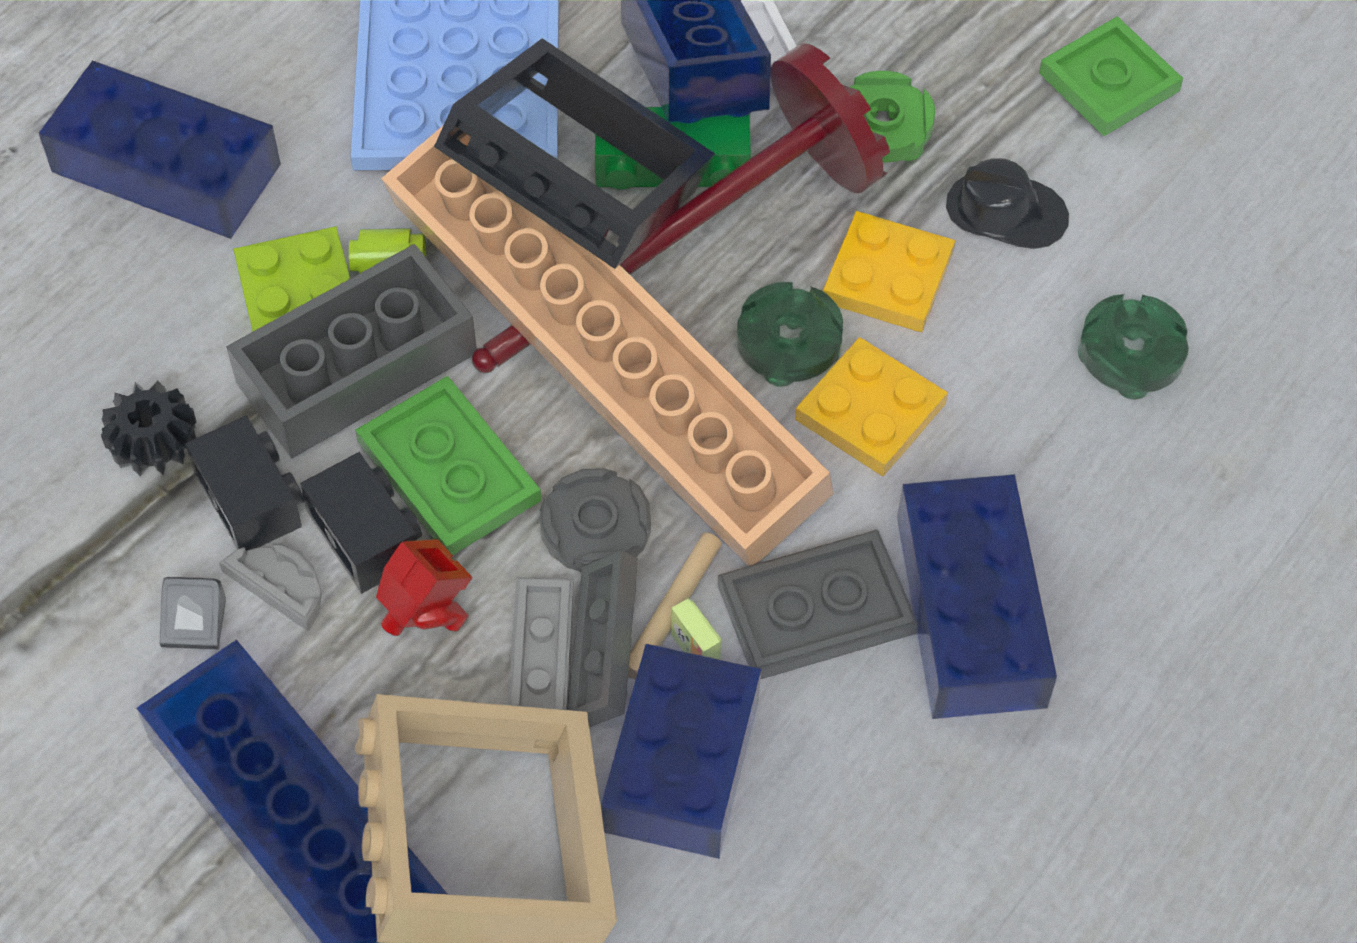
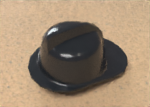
M991 158L967 168L965 176L956 181L947 194L946 210L951 221L959 228L975 235L989 237L1017 247L1030 249L1048 247L1062 238L1069 225V212L1064 200L1052 188L1029 179L1027 172L1021 166L1005 158Z

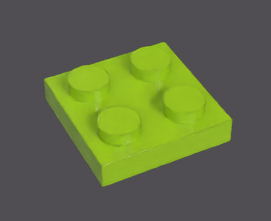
M337 226L233 248L252 332L350 279Z

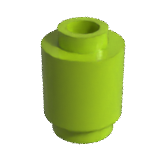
M411 228L360 229L358 240L349 241L350 271H359L360 274L413 244L426 257L425 235L423 233L412 234Z

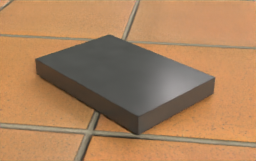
M878 529L718 575L717 585L754 681L917 634L919 624Z

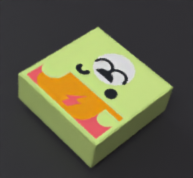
M687 598L672 607L671 636L702 678L720 668L721 638L693 600L690 601Z

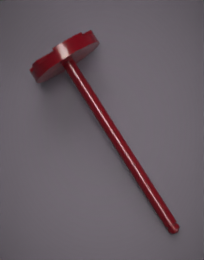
M801 43L773 62L770 69L772 87L780 108L792 130L677 209L620 264L629 275L807 151L835 182L854 193H862L887 175V172L883 171L882 160L884 156L890 153L886 138L883 135L872 132L864 115L871 108L861 92L842 85L831 71L823 65L831 59L826 53L811 44ZM511 325L486 342L482 348L476 349L472 355V364L480 373H490L496 366H501L531 344Z

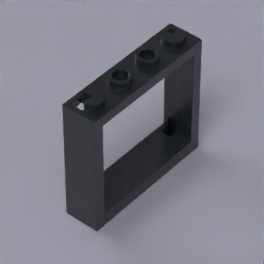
M543 38L452 105L434 145L436 149L614 269L695 193L715 156L714 152ZM540 73L548 81L546 85H543L534 79L533 76ZM525 89H529L664 181L632 210L492 115ZM468 134L471 138L466 146L459 140ZM609 230L619 236L617 241L618 247L605 239Z

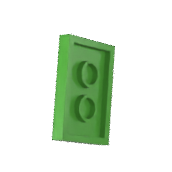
M449 376L444 377L355 429L357 442L375 465L384 471L392 487L432 538L438 539L452 555L542 501L541 489Z

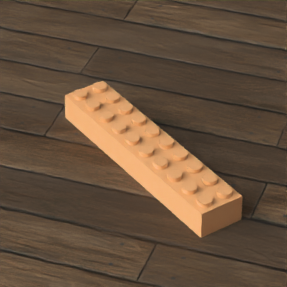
M442 127L439 128L381 178L396 207L748 566L758 564L834 495L830 472L620 265L614 269L436 149L434 145L442 130ZM467 134L459 141L467 146L471 136Z

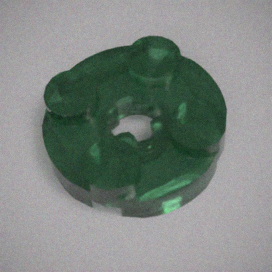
M777 282L766 285L752 293L741 308V315L737 320L736 344L738 351L748 366L757 373L764 375L766 381L776 387H785L794 381L799 382L812 379L828 370L841 355L842 313L830 296L810 286V292L803 289H793V282ZM786 325L791 330L800 328L802 331L797 338H784L780 336V326Z
M1125 294L1113 295L1097 303L1087 314L1078 347V357L1098 381L1114 390H1118L1125 398L1132 400L1141 399L1148 392L1158 391L1167 387L1181 374L1189 351L1186 339L1188 330L1180 314L1173 307L1158 298L1142 295L1141 301L1134 299L1123 300ZM1126 337L1131 341L1141 338L1145 342L1142 350H1132L1124 345L1125 342L1122 338Z

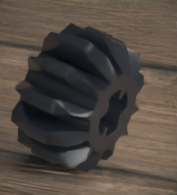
M157 380L149 390H143L135 382L132 394L126 396L115 392L113 400L115 407L102 410L104 427L101 429V438L105 448L109 449L114 462L120 468L132 465L133 471L141 477L150 466H155V469L164 475L168 461L171 460L184 464V449H187L185 443L197 438L194 431L196 428L195 424L197 423L193 408L186 404L184 395L180 393L178 388L166 392L165 386Z

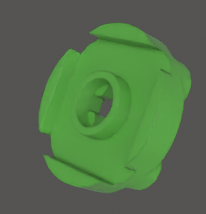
M871 71L855 77L854 85L850 87L859 90L871 108L864 117L872 132L883 135L886 138L890 153L884 156L882 160L884 163L901 160L914 161L922 155L924 146L931 138L935 120L933 99L925 88L922 94L919 89L911 86L912 79L904 74L893 71ZM878 111H886L888 117L894 120L884 122L875 118L878 115Z

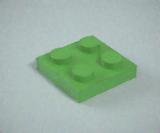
M1118 16L1043 58L1039 69V74L1103 136L1180 92L1184 79Z

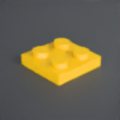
M856 211L823 288L822 302L922 333L954 253L956 240Z
M859 337L796 407L795 420L884 477L946 405L948 392Z

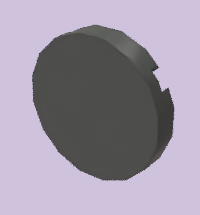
M605 468L581 469L562 477L552 486L553 491L547 496L546 501L544 498L540 508L541 538L550 555L567 568L582 572L583 566L620 550L637 557L646 546L651 533L650 503L641 487L630 478L628 482L626 479L618 477L617 472Z

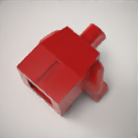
M438 539L402 541L385 565L376 598L388 610L381 621V626L387 633L399 636L404 628L417 627L427 630L443 626L450 631L456 632L460 630L469 617L464 609L456 601L452 600L460 590H465L473 577L457 560H452L453 555Z

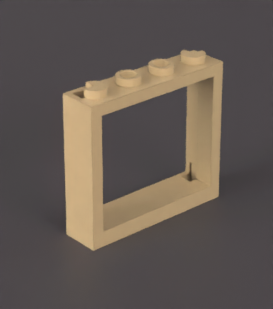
M377 694L368 717L360 718L358 721L359 738L355 745L356 754L364 755L365 769L362 771L359 781L358 799L360 807H368L369 822L366 823L363 832L362 855L365 861H372L373 877L370 878L367 886L366 907H371L372 914L376 916L377 942L604 943L617 922L587 712ZM399 742L548 754L567 901L411 893Z

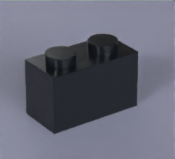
M247 415L185 443L194 473L237 549L245 547V550L248 551L261 547L302 527L297 505L304 502L301 490L291 472L281 475L275 465L276 462L280 461V457L267 431L257 434Z
M360 452L300 483L307 513L361 594L380 584L385 565L402 541H417V539L423 536L421 528L410 509L405 507L399 510L391 497L394 496V490L384 471L379 466L371 469Z

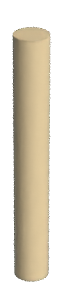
M706 532L701 535L632 648L628 669V677L631 679L641 680L671 630V608L687 598L690 599L722 546V542L715 535Z

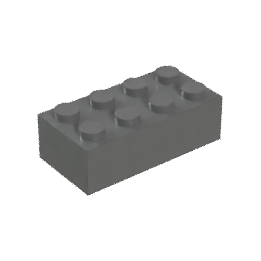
M415 244L226 346L236 384L291 458L472 357L477 349L472 314Z

